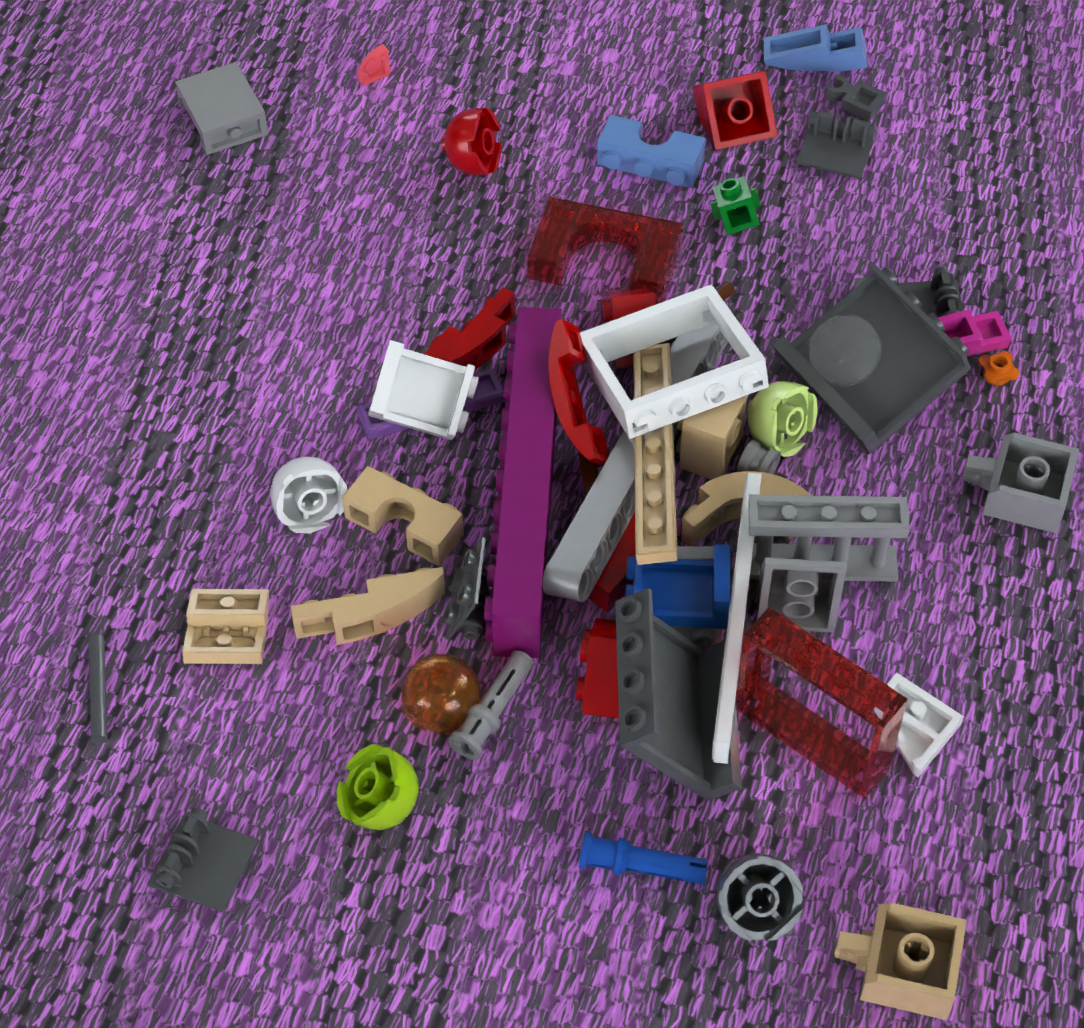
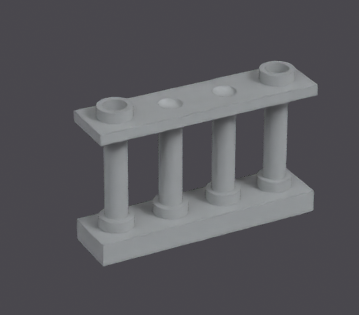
M749 494V536H758L757 543H754L750 579L759 578L760 567L765 557L847 562L844 581L898 582L896 546L890 545L891 538H908L910 526L907 497ZM774 536L797 537L796 544H773ZM813 537H836L835 545L812 544ZM852 537L875 538L874 545H851Z

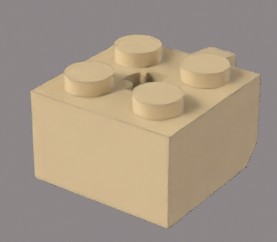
M748 395L678 422L677 429L682 431L676 446V452L680 453L679 468L709 479L725 474L744 436L743 427Z
M892 902L879 904L872 931L862 930V935L840 931L835 949V958L855 963V969L865 972L860 1000L947 1020L955 1000L967 920Z

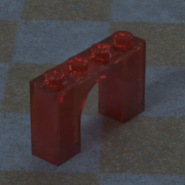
M549 197L528 254V279L562 286L570 260L577 250L594 242H612L624 246L636 258L630 275L629 289L648 288L655 293L656 304L662 303L665 300L682 247L683 223Z

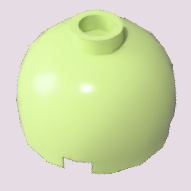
M780 381L770 383L769 387L760 390L748 406V428L752 438L760 442L766 450L775 449L779 451L783 457L795 455L806 444L797 442L804 436L806 431L813 432L818 413L815 395L808 392V387L795 382Z

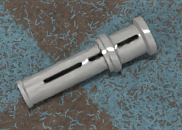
M513 651L479 704L470 706L465 712L466 720L458 731L452 732L448 737V743L456 753L470 760H477L482 753L481 746L489 734H494L499 728L498 717L515 694L529 670L533 668L534 662L529 655L522 651ZM510 679V681L507 683L501 694L498 696L506 682Z

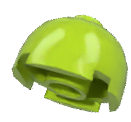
M371 744L359 750L345 767V769L350 771L345 783L341 781L338 783L337 806L341 816L359 827L370 830H385L399 825L410 814L419 792L418 777L411 762L395 750L378 744Z

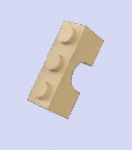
M369 466L364 469L342 497L345 518L375 534L390 520L405 519L410 521L411 523L406 528L408 551L438 566L442 564L464 535L463 513L459 512L456 507L449 503H441L427 496L421 489L417 487L411 488L397 481L391 474L384 471L379 472Z

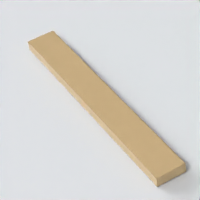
M669 343L656 344L633 353L634 399L672 385ZM672 423L634 437L635 540L638 565L677 561L674 432Z

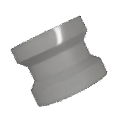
M753 439L748 443L741 455L737 472L757 471L774 474L779 464L781 453L775 449L766 450L762 448L760 442Z

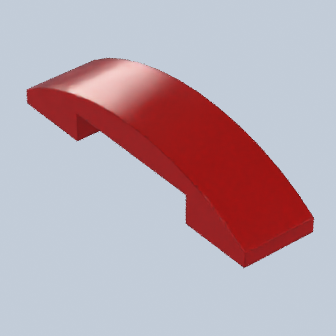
M560 319L555 322L549 349V381L554 406L559 420L573 445L589 461L604 466L609 457L604 432L602 429L587 423L574 366L587 362L580 331L575 325Z

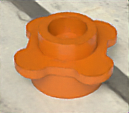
M1001 351L992 356L983 354L979 357L978 364L983 367V377L988 383L1000 386L1019 377L1020 372L1013 365V355L1011 353Z

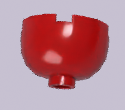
M472 108L461 111L449 122L445 134L442 136L441 146L451 164L458 171L469 175H489V173L496 171L501 157L502 146L501 142H495L494 131H500L495 114L490 108Z

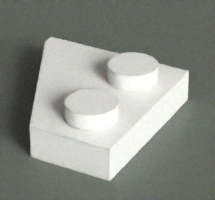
M898 673L892 677L876 696L872 706L908 767L918 778L961 726L964 718L963 715Z

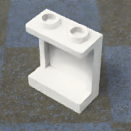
M390 340L368 416L449 440H453L456 432L463 433L469 412L463 411L466 397H474L479 377L473 376L475 366L468 364L465 367L404 349V344Z

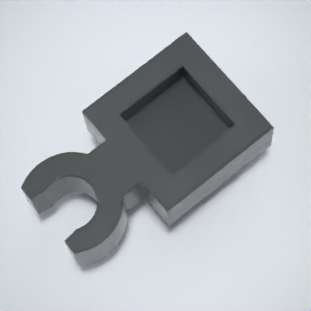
M835 75L833 87L828 84L825 86L824 97L834 102L842 101L841 109L866 121H871L886 103L887 93L860 80L855 85L849 84V81L844 76Z

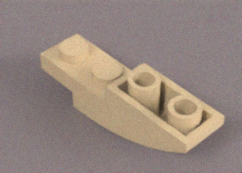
M443 567L432 569L420 568L414 572L397 575H380L377 578L366 580L367 593H350L339 598L322 601L309 600L302 604L292 605L290 607L296 639L335 632L337 645L378 635L416 617L445 594Z

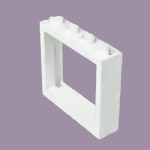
M712 284L580 332L587 360L583 364L629 439L769 387L764 356ZM713 323L717 325L741 359L630 400L607 363Z

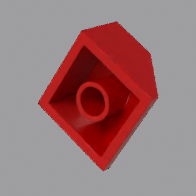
M766 71L692 86L698 118L714 150L778 136Z

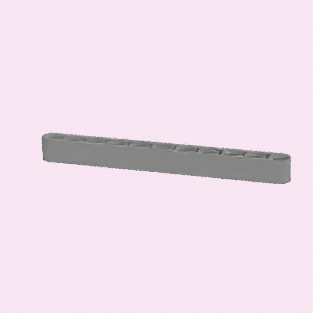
M715 323L676 338L670 348L672 385L713 370L728 343ZM679 421L673 423L674 440L680 431L677 429ZM625 431L621 434L546 566L542 585L543 591L547 595L581 602L586 601L635 512L634 438L629 439Z

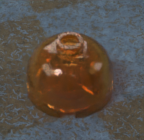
M433 654L422 658L408 670L402 684V708L407 719L417 729L426 732V729L439 731V735H449L454 731H458L467 718L468 709L474 704H479L481 697L480 685L473 669L462 659L449 654Z

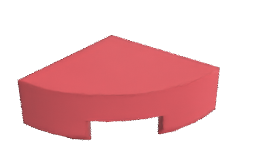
M384 44L373 49L362 61L357 73V80L362 86L391 74L389 50Z

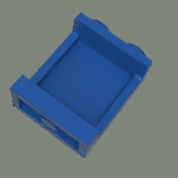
M714 544L713 560L677 559V561L638 565L636 551L635 556H627L626 579L634 580V585L626 584V597L643 589L650 588L652 590L653 615L669 626L727 629L730 609V545Z

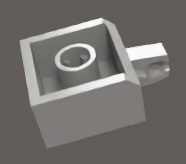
M1018 433L1007 434L1003 436L997 458L968 455L962 480L976 484L988 491L982 515L1057 534L1066 508L1079 449Z

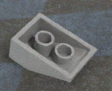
M765 557L759 570L757 585L756 628L834 633L847 562Z

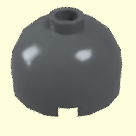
M762 853L743 855L731 862L719 878L716 890L718 910L730 930L745 940L765 939L767 942L777 940L792 930L802 914L803 885L795 871L777 857Z

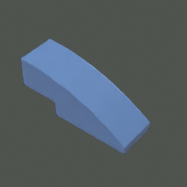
M827 24L765 37L764 62L765 65L798 71L840 72L868 68L867 45L861 27L829 34Z

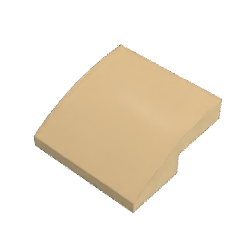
M192 589L186 613L188 627L182 650L184 663L262 664L269 609V589Z

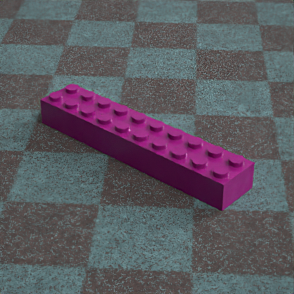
M518 307L517 322H510L509 344L515 345H511L510 350L507 351V372L512 373H508V379H505L504 401L506 403L505 408H502L501 430L506 431H503V437L499 440V460L501 461L500 468H497L496 491H498L497 499H494L493 507L495 528L491 532L490 542L492 563L488 565L487 586L489 587V597L485 598L484 619L486 620L485 638L486 641L493 642V656L510 657L515 650L522 651L531 658H540L545 597L542 584L544 571L547 566L557 412L552 399L549 381V349L555 322L562 319V309Z

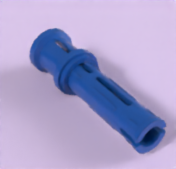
M589 831L584 833L579 861L580 869H585L587 866L609 869L613 871L614 875L618 876L624 874L625 871L696 883L702 886L705 883L706 867L708 865V858L703 859L631 846L630 841H627L626 838L620 837L618 841L593 837Z

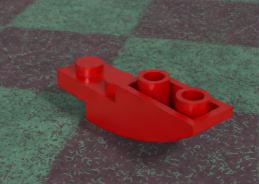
M503 287L494 297L486 300L479 314L473 320H468L463 326L462 331L449 326L441 336H436L432 340L424 355L465 367L470 364L475 366L474 371L481 367L506 345V325L515 316V293Z

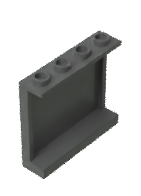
M872 261L867 264L871 275L790 343L782 336L772 344L779 359L809 388L808 390L815 395L869 454L971 370L966 356L970 352L965 344L956 336L950 339L943 332L946 328L939 318L933 313L927 316L920 309L922 304L910 290L904 293L897 286L899 282L893 273L886 267L880 270Z
M650 588L615 601L620 746L705 800H712L742 789L736 699L728 764L716 763L712 759L725 642L723 641L702 649L653 615L652 590Z

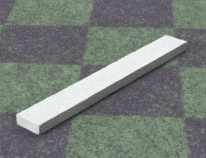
M748 473L745 479L713 739L712 759L716 763L728 764L755 538V536H749L748 499L749 494L760 495L762 474Z

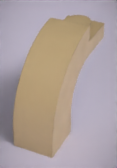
M742 471L719 476L699 487L698 505L691 506L683 515L681 539L689 546H694L721 524L741 518L745 479L748 473L762 474L760 495L811 494L786 478L765 472ZM782 536L788 542L794 538L793 536Z

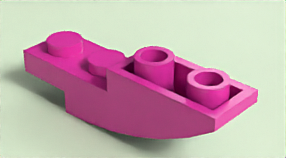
M968 309L938 317L946 328L943 332L950 339L955 336L958 337L968 348L970 353L966 356L1008 348L1012 340L999 311L972 316Z

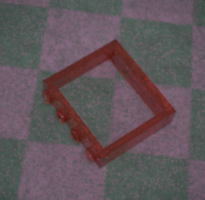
M768 607L744 634L736 691V710L866 799L889 772L908 699L771 607ZM772 658L873 725L875 730L870 750L770 683L769 676ZM754 698L760 701L756 708H753L747 702ZM875 707L883 712L882 720L871 713ZM860 771L864 773L862 782L855 778Z

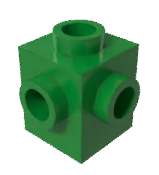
M745 176L726 179L721 184L712 186L716 199L709 201L715 221L722 219L727 235L760 225L755 208L761 206L756 187L748 188Z

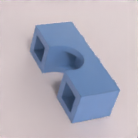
M610 114L597 142L598 165L637 174L645 178L649 177L669 182L676 186L681 185L693 188L704 162L706 138L674 130L667 142L660 145H650L641 140L642 122Z

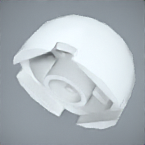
M303 456L292 459L284 464L274 476L270 489L272 507L281 523L287 525L290 530L296 533L310 534L329 527L330 523L324 521L334 518L337 513L341 516L344 512L342 497L347 492V485L337 470L330 463L320 458Z

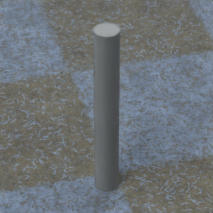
M93 634L88 637L91 742L97 744L105 743L108 740L105 645L103 635Z

